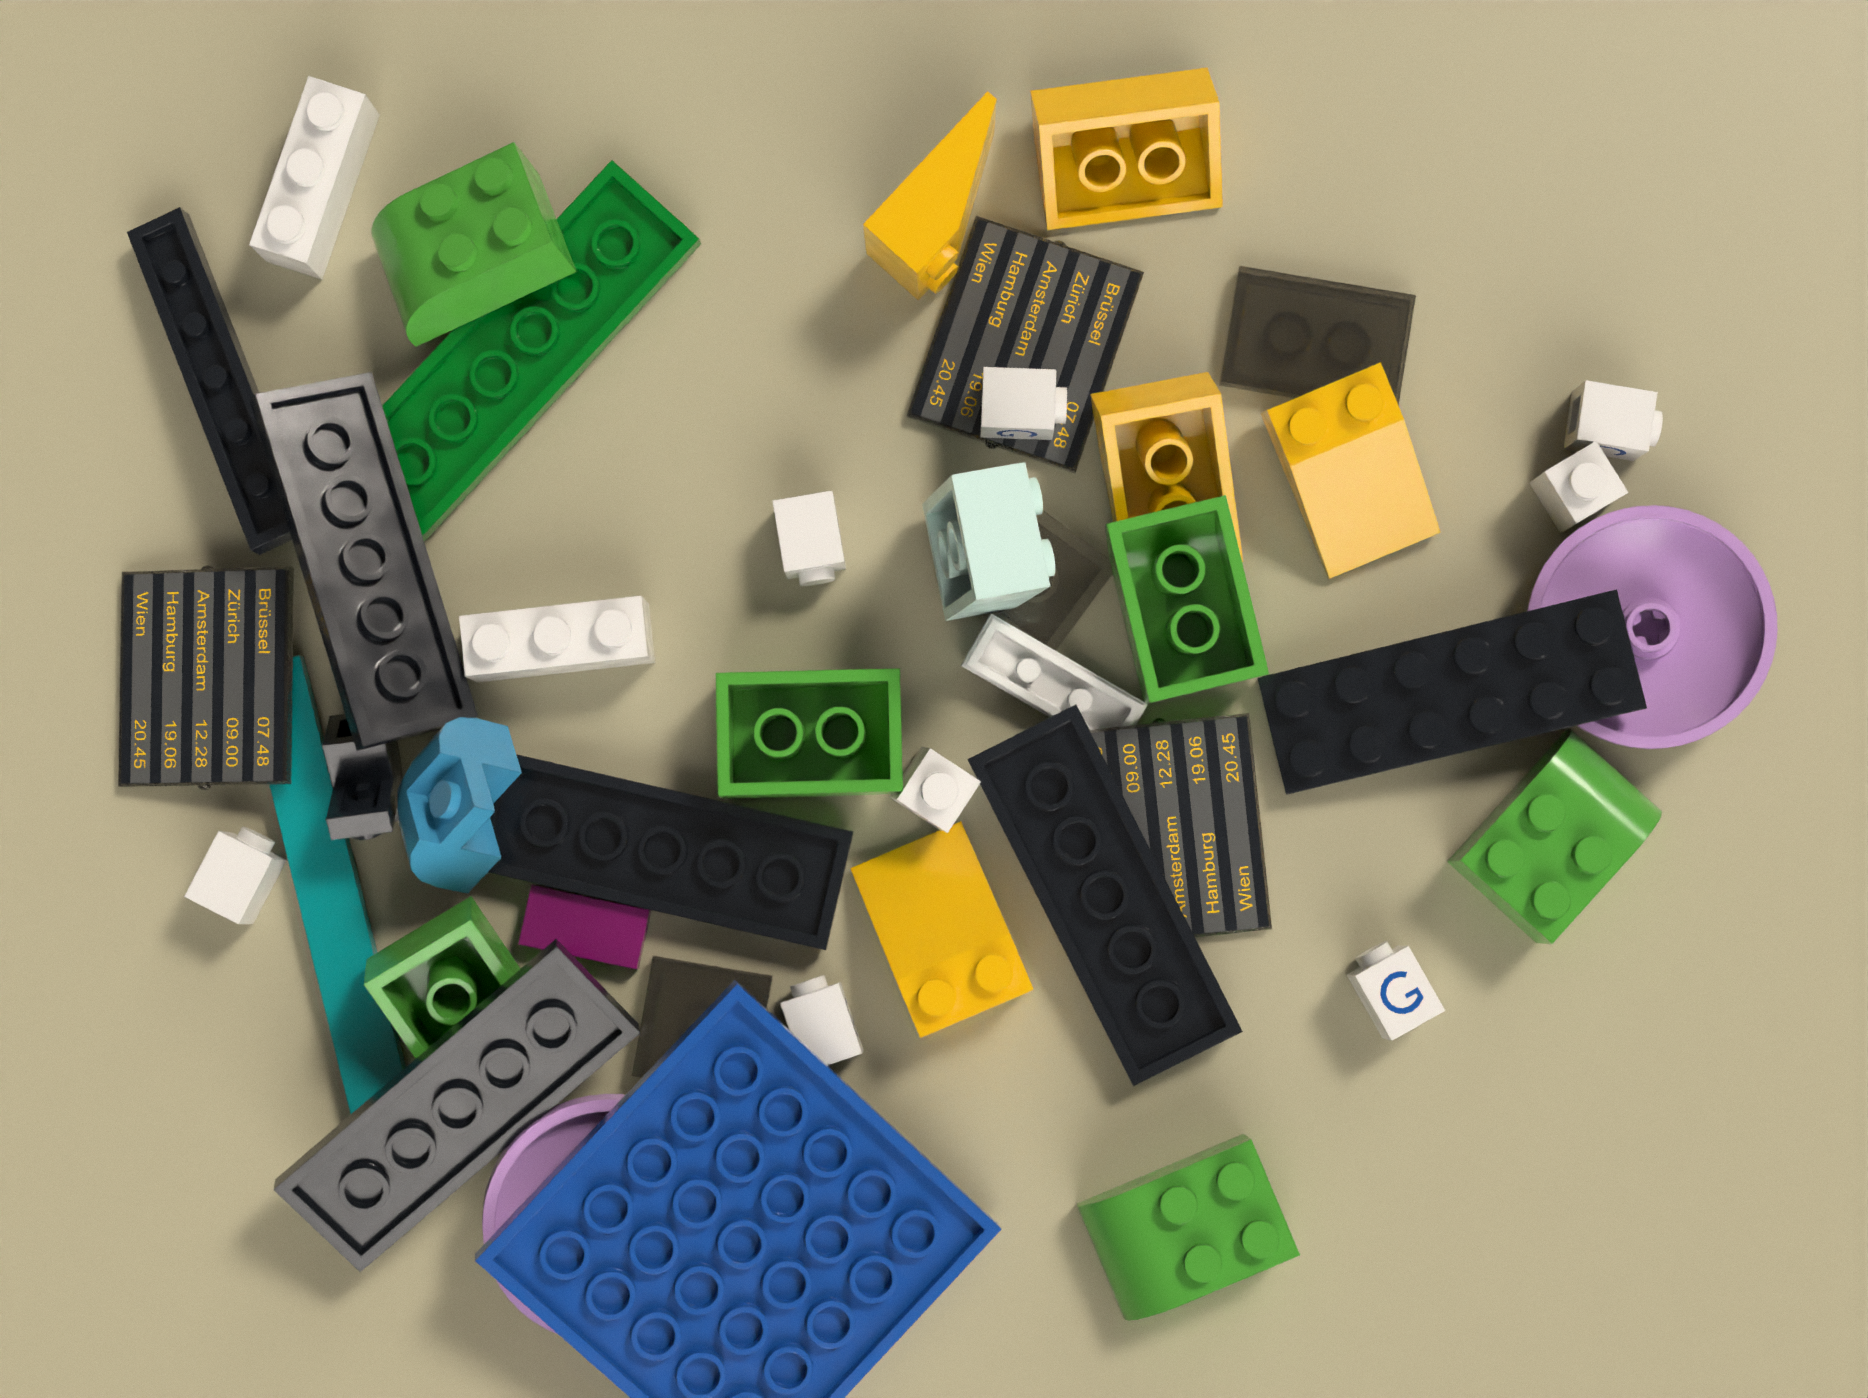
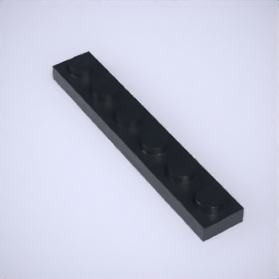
M179 207L128 231L127 234L249 548L254 553L261 555L291 541L292 538L250 404V400L255 394L259 393V390L190 215Z

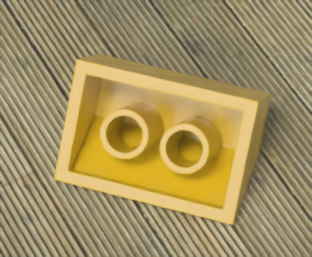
M1207 67L1030 91L1034 144L1047 230L1223 207L1220 104Z

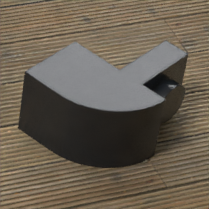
M346 715L329 716L322 746L333 785L326 817L331 840L344 838L369 840L382 833L393 832L394 822L398 821L397 789L403 779L398 742L394 741L356 751Z

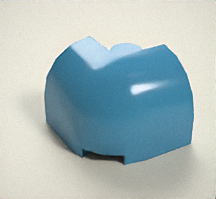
M459 717L447 722L416 756L397 789L398 823L410 869L420 881L437 888L468 894L501 859L490 816L495 812L493 805L495 801L522 773L508 726L478 718Z

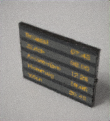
M976 216L907 417L983 442L989 449L1000 448L1076 474L1094 421L1090 394L1104 392L1144 272L1068 247L1063 241L1057 240L1053 242ZM983 367L1055 369L1056 387H1067L1066 424L1055 423L1052 440L980 438Z
M205 565L201 569L122 572L118 787L198 786L201 790H208L211 786L291 784L293 567L214 569L212 566Z
M1249 713L1167 722L1162 718H1156L1149 724L1090 730L1194 936L1203 937L1272 929Z

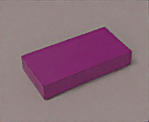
M531 885L518 944L543 950L557 939L575 957L639 969L652 910Z

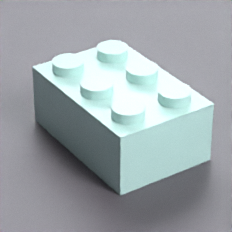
M1025 462L953 474L922 504L945 621L1015 609L1050 587L1049 577L1055 575V558L1050 541L1048 539L1041 540L1036 515H1040L1043 512L1042 493L1036 477L1028 478Z

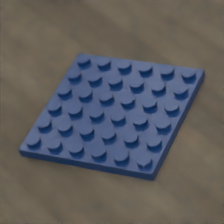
M734 980L475 1253V1262L630 1398H845L1001 1231V1227L758 1000Z

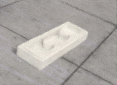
M990 614L961 664L962 667L1049 717L1077 704L1091 733L1133 729L1148 705L993 614Z

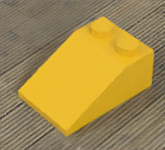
M988 91L863 224L866 254L917 300L929 289L935 294L940 292L959 269L954 262L959 257L995 131L997 99Z
M1381 362L1260 413L1328 579L1441 533L1403 415Z
M1203 372L1090 394L1099 453L1113 522L1226 495L1243 562L1222 397L1210 374Z
M961 821L953 824L948 833L941 830L850 868L920 1038L1034 990Z

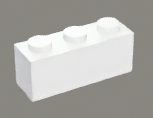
M308 76L249 244L266 262L321 280L323 279L380 116L366 94Z
M642 596L459 616L465 677L477 683L655 663L649 603Z

